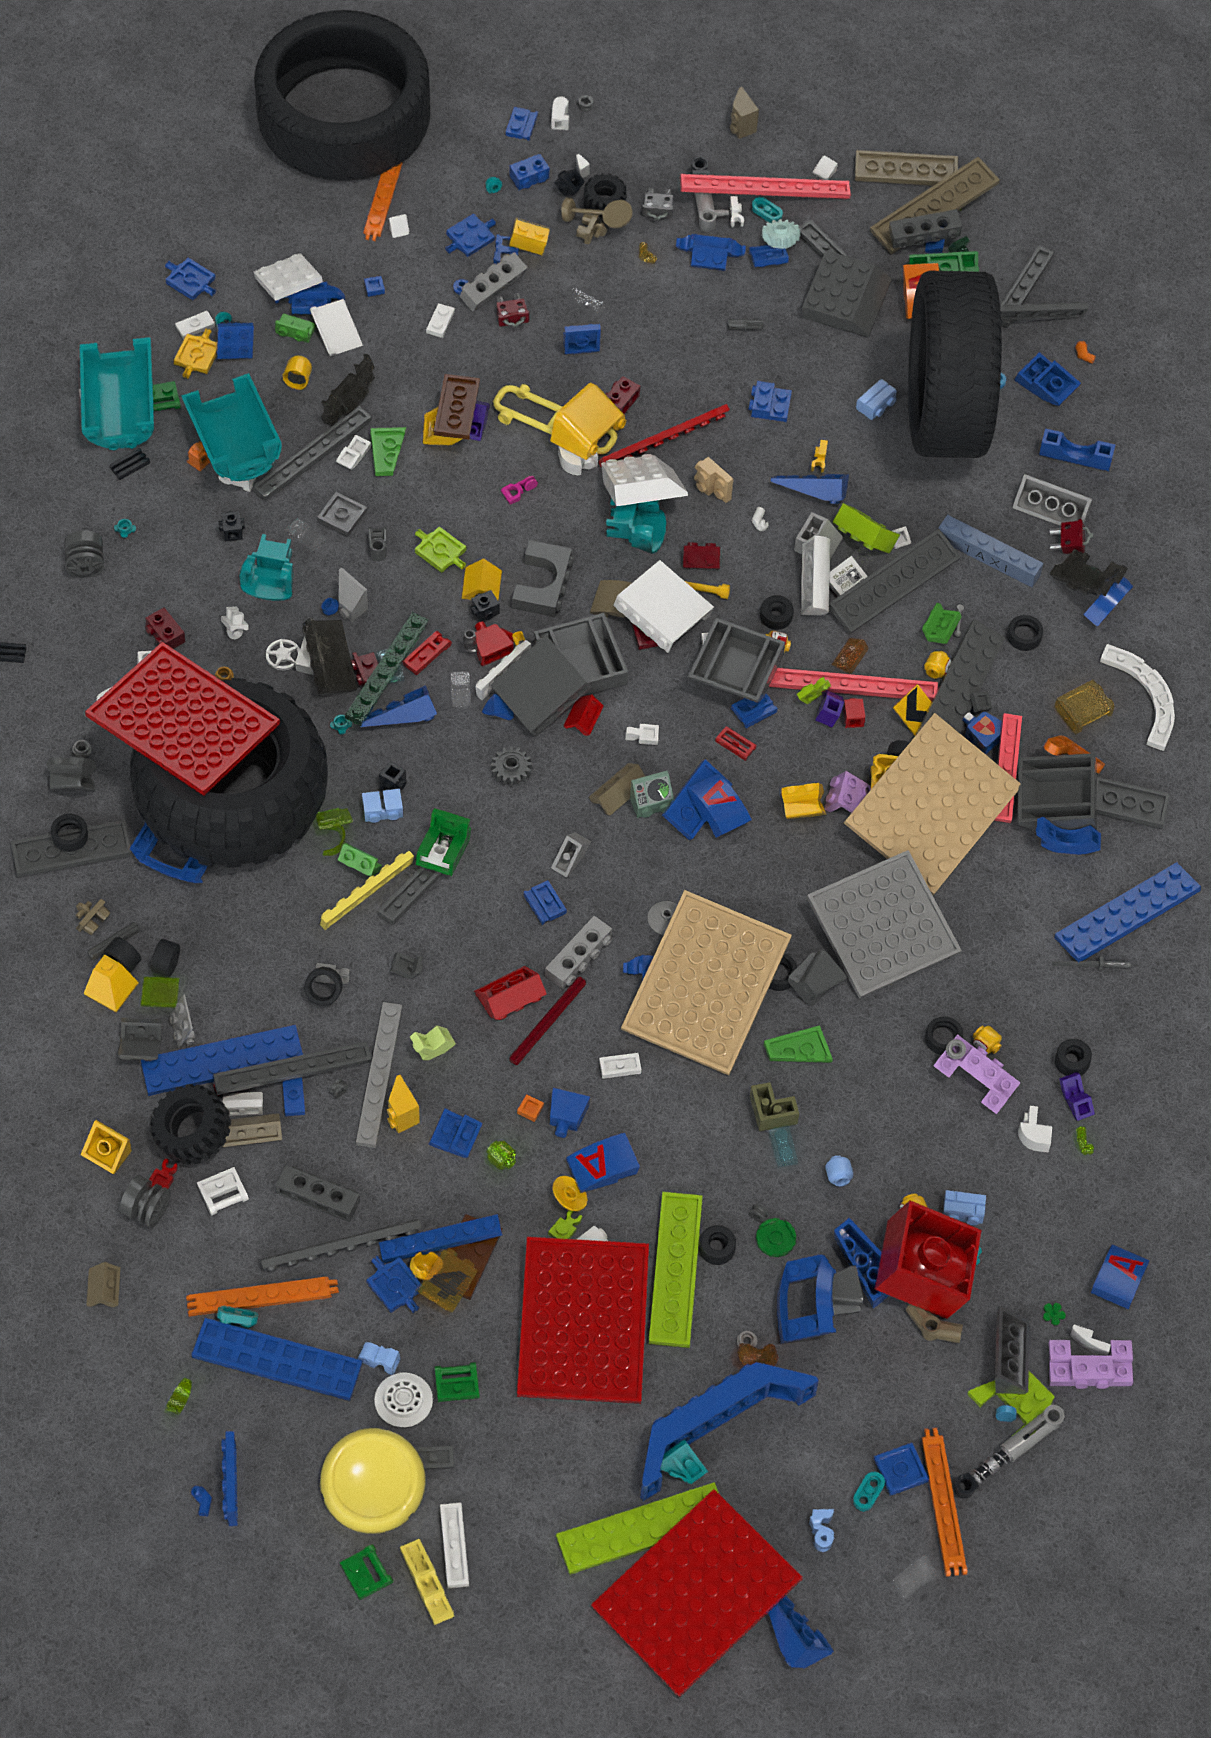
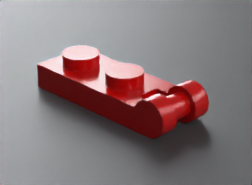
M435 631L403 660V665L417 676L444 650H447L451 646L452 641L448 638H443L439 631Z

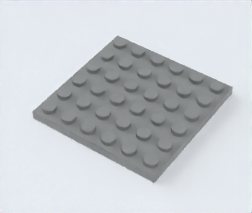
M909 850L806 896L859 999L955 956L962 951Z

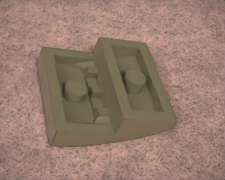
M601 580L590 613L595 615L604 613L607 618L609 615L625 618L626 616L620 613L613 605L618 594L632 584V582Z

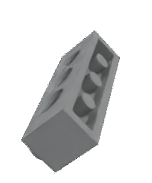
M515 252L511 255L506 254L500 259V263L497 265L495 263L492 264L485 274L480 273L477 275L474 282L466 283L461 288L462 292L459 297L474 312L523 276L528 267Z
M593 916L545 968V977L562 990L567 985L570 986L575 981L576 975L586 970L588 962L598 957L603 946L607 947L613 939L612 928ZM565 966H571L572 968L567 969V968H564V967H565Z

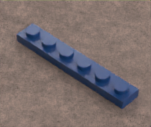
M498 1214L379 1242L382 1261L385 1264L393 1262L399 1257L401 1259L414 1257L419 1252L426 1254L502 1236Z

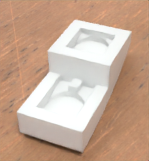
M355 435L349 446L344 447L336 462L352 470L372 446L371 442Z
M1073 1325L1070 1336L1080 1346L1097 1356H1108L1111 1344L1091 1338L1092 1330Z

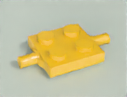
M205 328L202 336L186 334L174 359V365L186 368L182 374L184 378L189 379L192 371L208 374L217 353V342L208 339L212 333L210 329L207 330Z

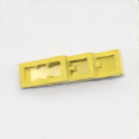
M420 1539L401 1546L400 1550L434 1625L454 1617L453 1610Z

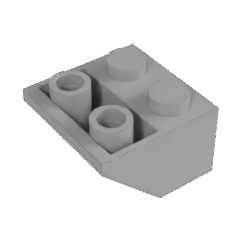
M811 513L796 537L794 551L802 554V544L814 535L823 536L830 539L831 559L843 537L828 519Z

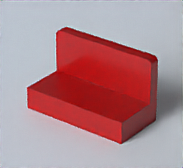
M592 694L580 697L574 703L563 726L566 729L576 727L583 735H590L604 705Z

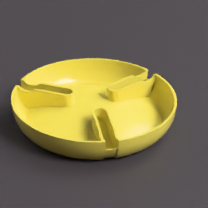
M380 1428L357 1430L339 1440L326 1456L320 1476L321 1493H323L324 1503L329 1512L347 1528L361 1533L387 1532L405 1523L412 1512L415 1513L419 1507L425 1490L423 1463L415 1448L402 1436Z

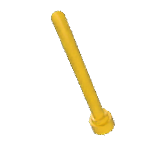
M685 581L696 591L714 593L722 599H728L730 585L722 584L717 587Z

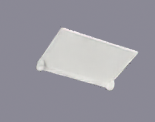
M344 299L310 309L329 356L363 346Z

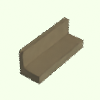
M628 763L592 793L589 799L592 803L600 804L606 815L610 816L630 799L631 780L645 777L638 764Z
M279 1114L231 1119V1126H228L230 1133L229 1136H226L225 1139L227 1141L222 1147L282 1140Z

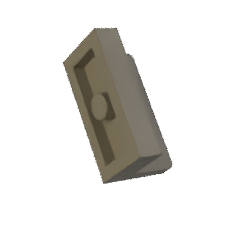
M103 1262L89 1269L87 1306L92 1307L99 1303L110 1307L118 1306L120 1267Z

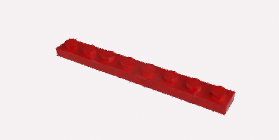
M727 404L602 457L598 460V463L602 467V463L610 459L619 460L622 458L624 460L626 457H633L632 454L635 452L642 454L648 451L647 447L651 445L654 448L664 444L663 440L665 439L674 440L679 437L681 432L688 434L695 430V426L700 425V427H704L710 424L709 420L715 418L717 421L726 417L725 413L730 409Z

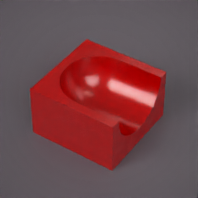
M909 1200L887 1222L875 1290L948 1319L970 1300L982 1230Z

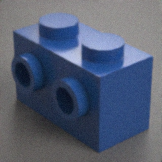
M541 154L510 165L509 176L518 190L527 189L534 184L543 183L549 179L550 168Z

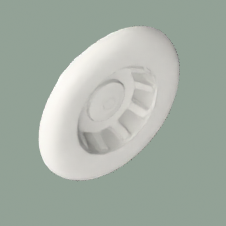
M397 1373L389 1376L379 1385L375 1394V1407L378 1414L384 1421L396 1427H410L420 1423L429 1414L433 1403V1396L429 1385L421 1377L411 1373Z

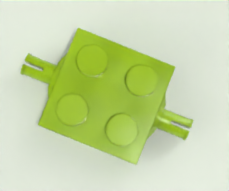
M438 527L429 534L424 533L421 529L415 532V535L422 539V542L415 548V553L442 573L453 564L460 569L465 568L466 563L459 559V557L466 551V546L441 527Z

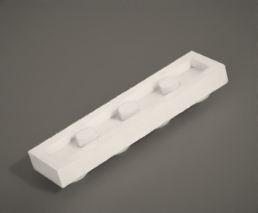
M525 640L517 645L508 656L502 659L500 664L489 671L485 678L480 679L476 684V696L483 700L494 690L491 687L494 679L502 675L510 664L518 661L526 650H530L531 643Z
M461 1503L441 1504L440 1511L447 1587L469 1586L462 1506Z

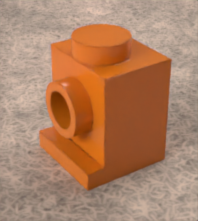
M202 442L195 443L189 449L187 463L202 471L210 463Z

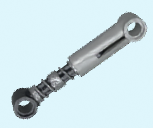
M1057 1405L1048 1406L1044 1412L1001 1444L1000 1451L993 1453V1457H988L984 1460L983 1465L979 1464L978 1469L960 1475L954 1485L955 1494L962 1499L971 1497L974 1491L982 1484V1481L986 1480L990 1474L993 1475L999 1471L1004 1463L1007 1464L1008 1460L1014 1462L1053 1430L1058 1429L1064 1420L1063 1409ZM1055 1414L1058 1420L1051 1421L1048 1415ZM1043 1425V1427H1041L1038 1431H1036L1033 1435L1030 1436L1031 1433H1033L1036 1429ZM960 1483H968L970 1485V1489H961Z

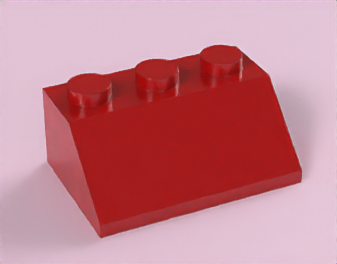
M526 966L474 991L488 1015L495 1020L504 1019L507 1017V1014L522 1010L525 1005L538 1002L542 999L541 997L547 995L539 974Z

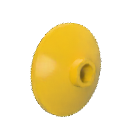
M560 1176L553 1182V1193L563 1207L571 1211H581L586 1207L588 1201L586 1192L580 1193L575 1179L569 1176Z

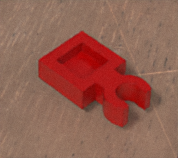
M166 1158L162 1162V1170L156 1168L149 1178L152 1181V1187L159 1184L162 1188L169 1189L174 1181V1177L171 1175L177 1172L178 1164L175 1163L172 1168H168L169 1160Z

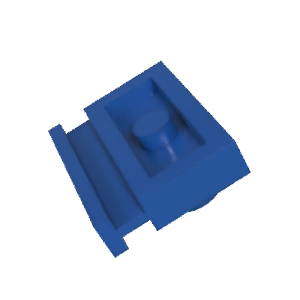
M514 107L506 129V136L518 139L524 138L530 141L538 112L535 111L533 113L531 110Z
M770 245L749 247L754 267L789 263V257L785 248H774Z
M767 694L758 703L744 698L731 706L732 711L744 723L745 728L775 714L778 709Z
M548 880L532 887L529 891H524L525 899L542 925L567 913L565 906Z

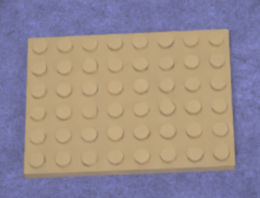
M934 713L846 819L844 824L886 859L909 850L930 892L934 895L1016 794L1021 783Z
M684 890L622 1024L621 1030L729 1076L792 935Z

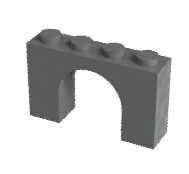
M529 540L525 553V564L545 568L551 571L556 579L551 585L544 588L516 584L512 598V609L551 617L556 616L557 611H560L562 606L560 598L565 596V581L568 582L570 578V571L568 569L573 567L574 563L572 548Z

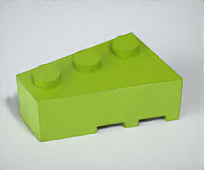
M845 503L842 504L833 520V523L838 525V530L846 534L849 532L852 539L858 542L860 540L863 541V546L870 550L875 548L890 553L900 534L885 528V525L877 523L868 515Z

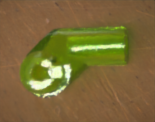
M1080 1126L1076 1129L1080 1151L1083 1155H1092L1094 1145L1087 1144L1086 1128Z

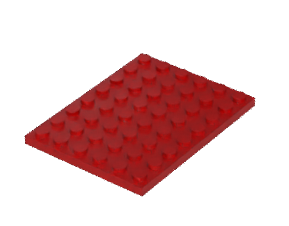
M161 642L85 711L86 717L203 796L280 724L279 718L164 642Z
M527 1237L517 1397L641 1404L649 1256L648 1243Z
M713 1489L591 1604V1607L680 1698L802 1581L803 1577Z

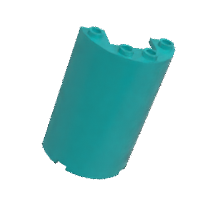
M151 337L133 339L134 350L101 354L98 343L80 344L82 433L88 441L110 450H117L118 448L132 449L148 440L154 431Z
M249 373L232 379L235 389L233 393L203 403L201 402L198 390L181 396L213 469L220 477L230 478L231 481H247L263 475L272 468V463L275 459L278 460L282 449L281 440Z

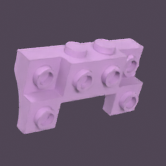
M957 1034L954 1039L961 1040L966 1046L964 1056L960 1059H952L945 1050L934 1064V1067L947 1077H950L958 1066L962 1067L990 1089L981 1103L997 1114L1019 1086L1020 1082L1003 1070L1002 1067L1004 1065L996 1058L990 1060L986 1057L988 1052L980 1046L976 1049ZM953 1046L952 1051L958 1053L959 1047Z
M1049 1340L1050 1386H1076L1079 1389H1084L1088 1386H1096L1099 1389H1105L1109 1386H1132L1133 1354L1131 1340H1111L1110 1356L1071 1355L1070 1340Z

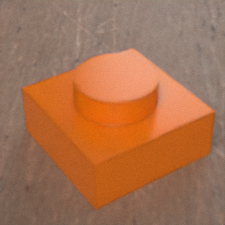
M526 1094L517 1110V1114L535 1122L544 1107V1103Z

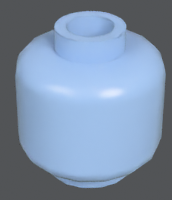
M833 1156L825 1165L827 1177L831 1184L842 1187L849 1184L853 1178L851 1162L846 1157Z

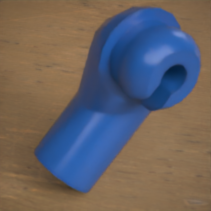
M198 1485L194 1486L191 1494L200 1504L198 1515L207 1517L212 1497L205 1488Z

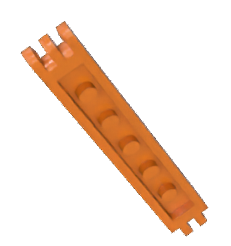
M403 162L386 170L380 176L364 228L365 240H369L370 235H373L372 241H376L377 236L381 237Z
M319 1277L191 1294L186 1296V1300L195 1302L187 1303V1308L193 1309L188 1311V1316L217 1313L220 1306L251 1309L331 1298V1294L339 1293L338 1287H330L337 1286L338 1281L336 1279L329 1280V1277Z
M929 1428L924 1429L925 1437L921 1438L945 1575L946 1577L951 1576L950 1568H953L954 1576H958V1567H961L962 1575H967V1566L943 1435H938L937 1428H932L933 1436H930Z

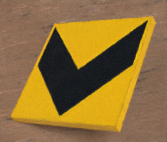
M917 684L893 709L913 735L916 736L932 702Z

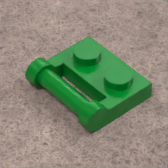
M175 381L153 385V403H157L153 404L154 411L181 408Z
M476 1362L469 1363L470 1365L442 1368L441 1366H434L438 1402L479 1398ZM466 1373L471 1374V1376L442 1379V1376Z
M373 1544L340 1562L359 1600L393 1583L391 1575L387 1574L375 1553L377 1550ZM367 1557H369L380 1577V1581L376 1583L363 1561Z

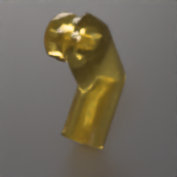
M641 242L639 244V258L646 263L654 264L657 260L656 255L648 251L647 243Z

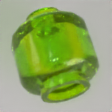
M504 1140L494 1141L486 1151L488 1153L487 1160L499 1170L510 1169L516 1163V1150Z

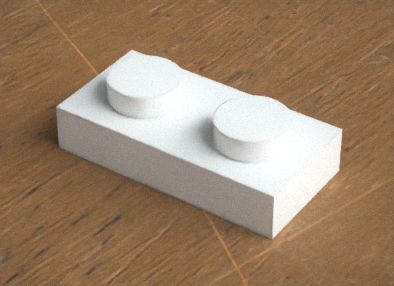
M438 303L426 333L443 338L455 313V308Z
M638 1053L599 1058L602 1079L641 1074Z

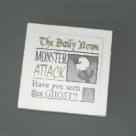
M850 556L830 571L829 586L839 597L868 576L853 557Z

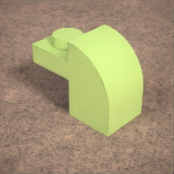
M436 1026L426 1035L415 1032L410 1036L413 1048L420 1054L423 1060L435 1058L447 1052L456 1044L448 1029L441 1026Z

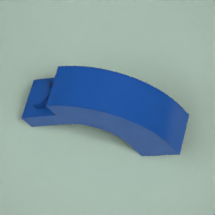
M1119 574L1084 613V616L1098 627L1133 588V585H1131L1128 579Z
M1045 817L1037 819L1036 834L1041 838V846L1050 851L1081 855L1101 850V833L1091 825L1080 829L1066 830L1056 827Z

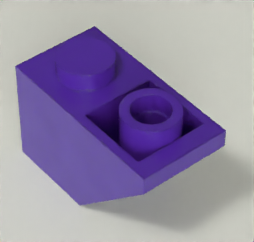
M476 402L470 439L481 441L488 419L490 403Z
M826 690L815 720L833 727L840 717L844 705L843 697Z

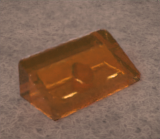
M849 638L832 665L848 674H852L869 649L865 640Z

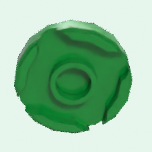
M772 1218L764 1221L759 1226L756 1242L759 1249L766 1255L782 1257L793 1250L797 1235L794 1227L789 1222L779 1218Z

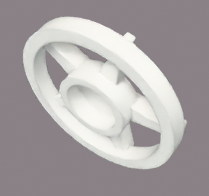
M279 639L268 646L266 660L274 669L289 670L295 667L296 660L294 661L291 658V653L295 650L299 653L300 649L293 641ZM280 644V648L277 651H270L274 646ZM283 644H289L293 647L286 648L283 646ZM269 655L276 656V664L271 662ZM289 661L292 663L287 666H279L281 662Z

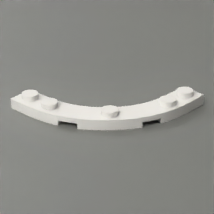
M1107 644L1100 662L1125 671L1145 687L1152 699L1155 710L1154 726L1146 745L1164 751L1171 735L1175 718L1174 702L1166 682L1155 669L1153 670L1145 664L1142 658Z

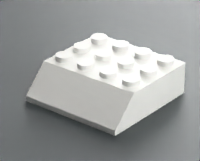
M644 454L639 458L626 457L624 460L618 461L610 459L602 463L603 483L616 506L688 496L687 490L675 471L655 455Z

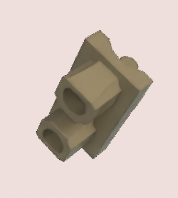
M584 213L582 224L588 225V227L579 225L577 236L585 239V244H590L593 235L596 238L606 235L607 228L604 226L605 223L600 222L598 219L600 214Z
M100 899L91 910L89 909L92 906L90 901H87L86 904L78 903L76 905L78 910L76 917L80 919L83 915L85 916L76 928L79 932L84 930L92 935L98 929L99 925L92 920L94 916L102 922L105 921L110 915L109 910L103 906L105 901Z

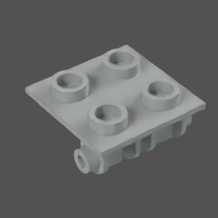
M183 995L172 1013H170V1023L173 1024L174 1028L173 1037L177 1041L178 1049L181 1048L183 1043L191 1046L196 1040L194 1031H192L193 1027L186 997Z

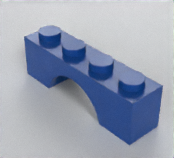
M1045 428L1039 455L1109 471L1115 444L1097 441L1092 445L1081 446L1067 440L1063 432Z

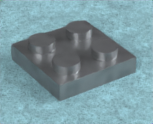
M335 492L317 516V522L349 536L367 512V507Z

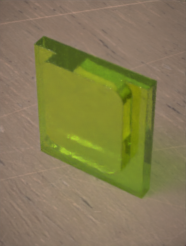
M336 808L318 812L315 817L319 830L353 822L348 808Z
M144 976L141 1006L175 1008L178 1002L180 979Z

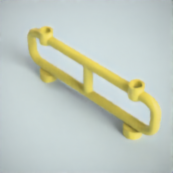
M522 384L520 388L513 385L504 386L498 391L493 400L494 408L500 412L498 420L501 423L509 425L514 418L549 434H552L555 416L562 408V406L530 393V388L525 384ZM512 392L518 398H526L554 410L556 413L546 425L502 406L500 401L506 393ZM611 428L606 433L610 435V439L604 447H598V455L608 453L616 443L617 433L614 429Z

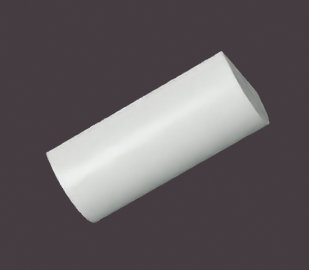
M814 535L802 544L801 615H824L829 613L830 539L827 537Z

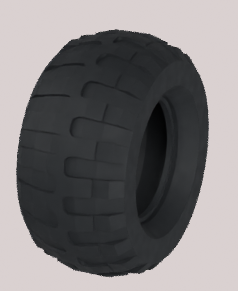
M242 678L221 681L280 719V724L249 753L264 761L273 771L262 784L242 793L219 794L208 791L203 796L134 748L130 757L131 789L136 808L143 820H145L154 836L163 845L169 844L175 854L185 859L189 857L197 859L198 863L202 865L213 866L214 864L226 865V868H235L250 862L259 864L268 861L269 856L275 853L282 854L292 847L295 839H301L307 833L325 800L328 781L326 748L321 737L318 736V731L309 714L304 709L299 708L295 700L288 694L277 693L273 690V686L268 684L246 682V679Z

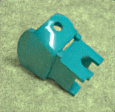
M611 498L610 504L615 505L613 499ZM660 500L638 503V511H636L637 503L611 508V516H614V518L607 519L606 525L615 528H607V537L629 539L632 547L651 554L656 553L660 549L666 534V516L660 510Z
M262 534L257 552H253L252 556L248 555L242 564L239 574L242 591L253 597L272 601H283L292 597L294 573L293 563H290L292 557V549H290L291 539H287L286 544L268 541L266 540V535Z

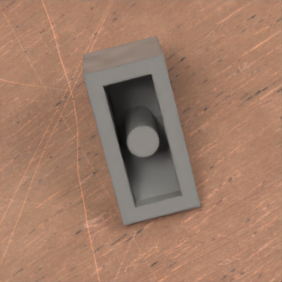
M576 832L567 835L551 869L567 878L584 857L591 841Z

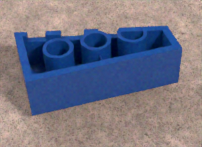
M848 1218L834 1230V1239L849 1266L856 1265L860 1286L874 1309L889 1296L875 1290L882 1252Z

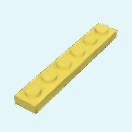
M410 851L405 854H399L395 858V862L391 865H385L378 875L369 877L365 885L361 888L359 886L356 887L348 898L339 900L335 908L326 910L321 915V927L324 930L329 928L413 863L414 855Z

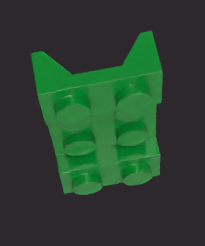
M978 251L909 255L908 265L938 263L939 271L979 272Z

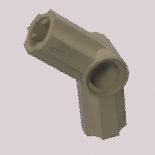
M912 1304L906 1307V1312L919 1327L924 1339L928 1341L940 1339L960 1343L963 1325L941 1321L936 1316H933L931 1312ZM932 1326L935 1330H929L926 1327Z

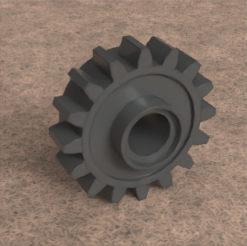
M510 746L509 750L502 748V753L497 751L496 757H492V776H496V781L503 782V785H521L522 781H527V776H531V757H526V751L521 753L519 747L516 750H513L512 746Z

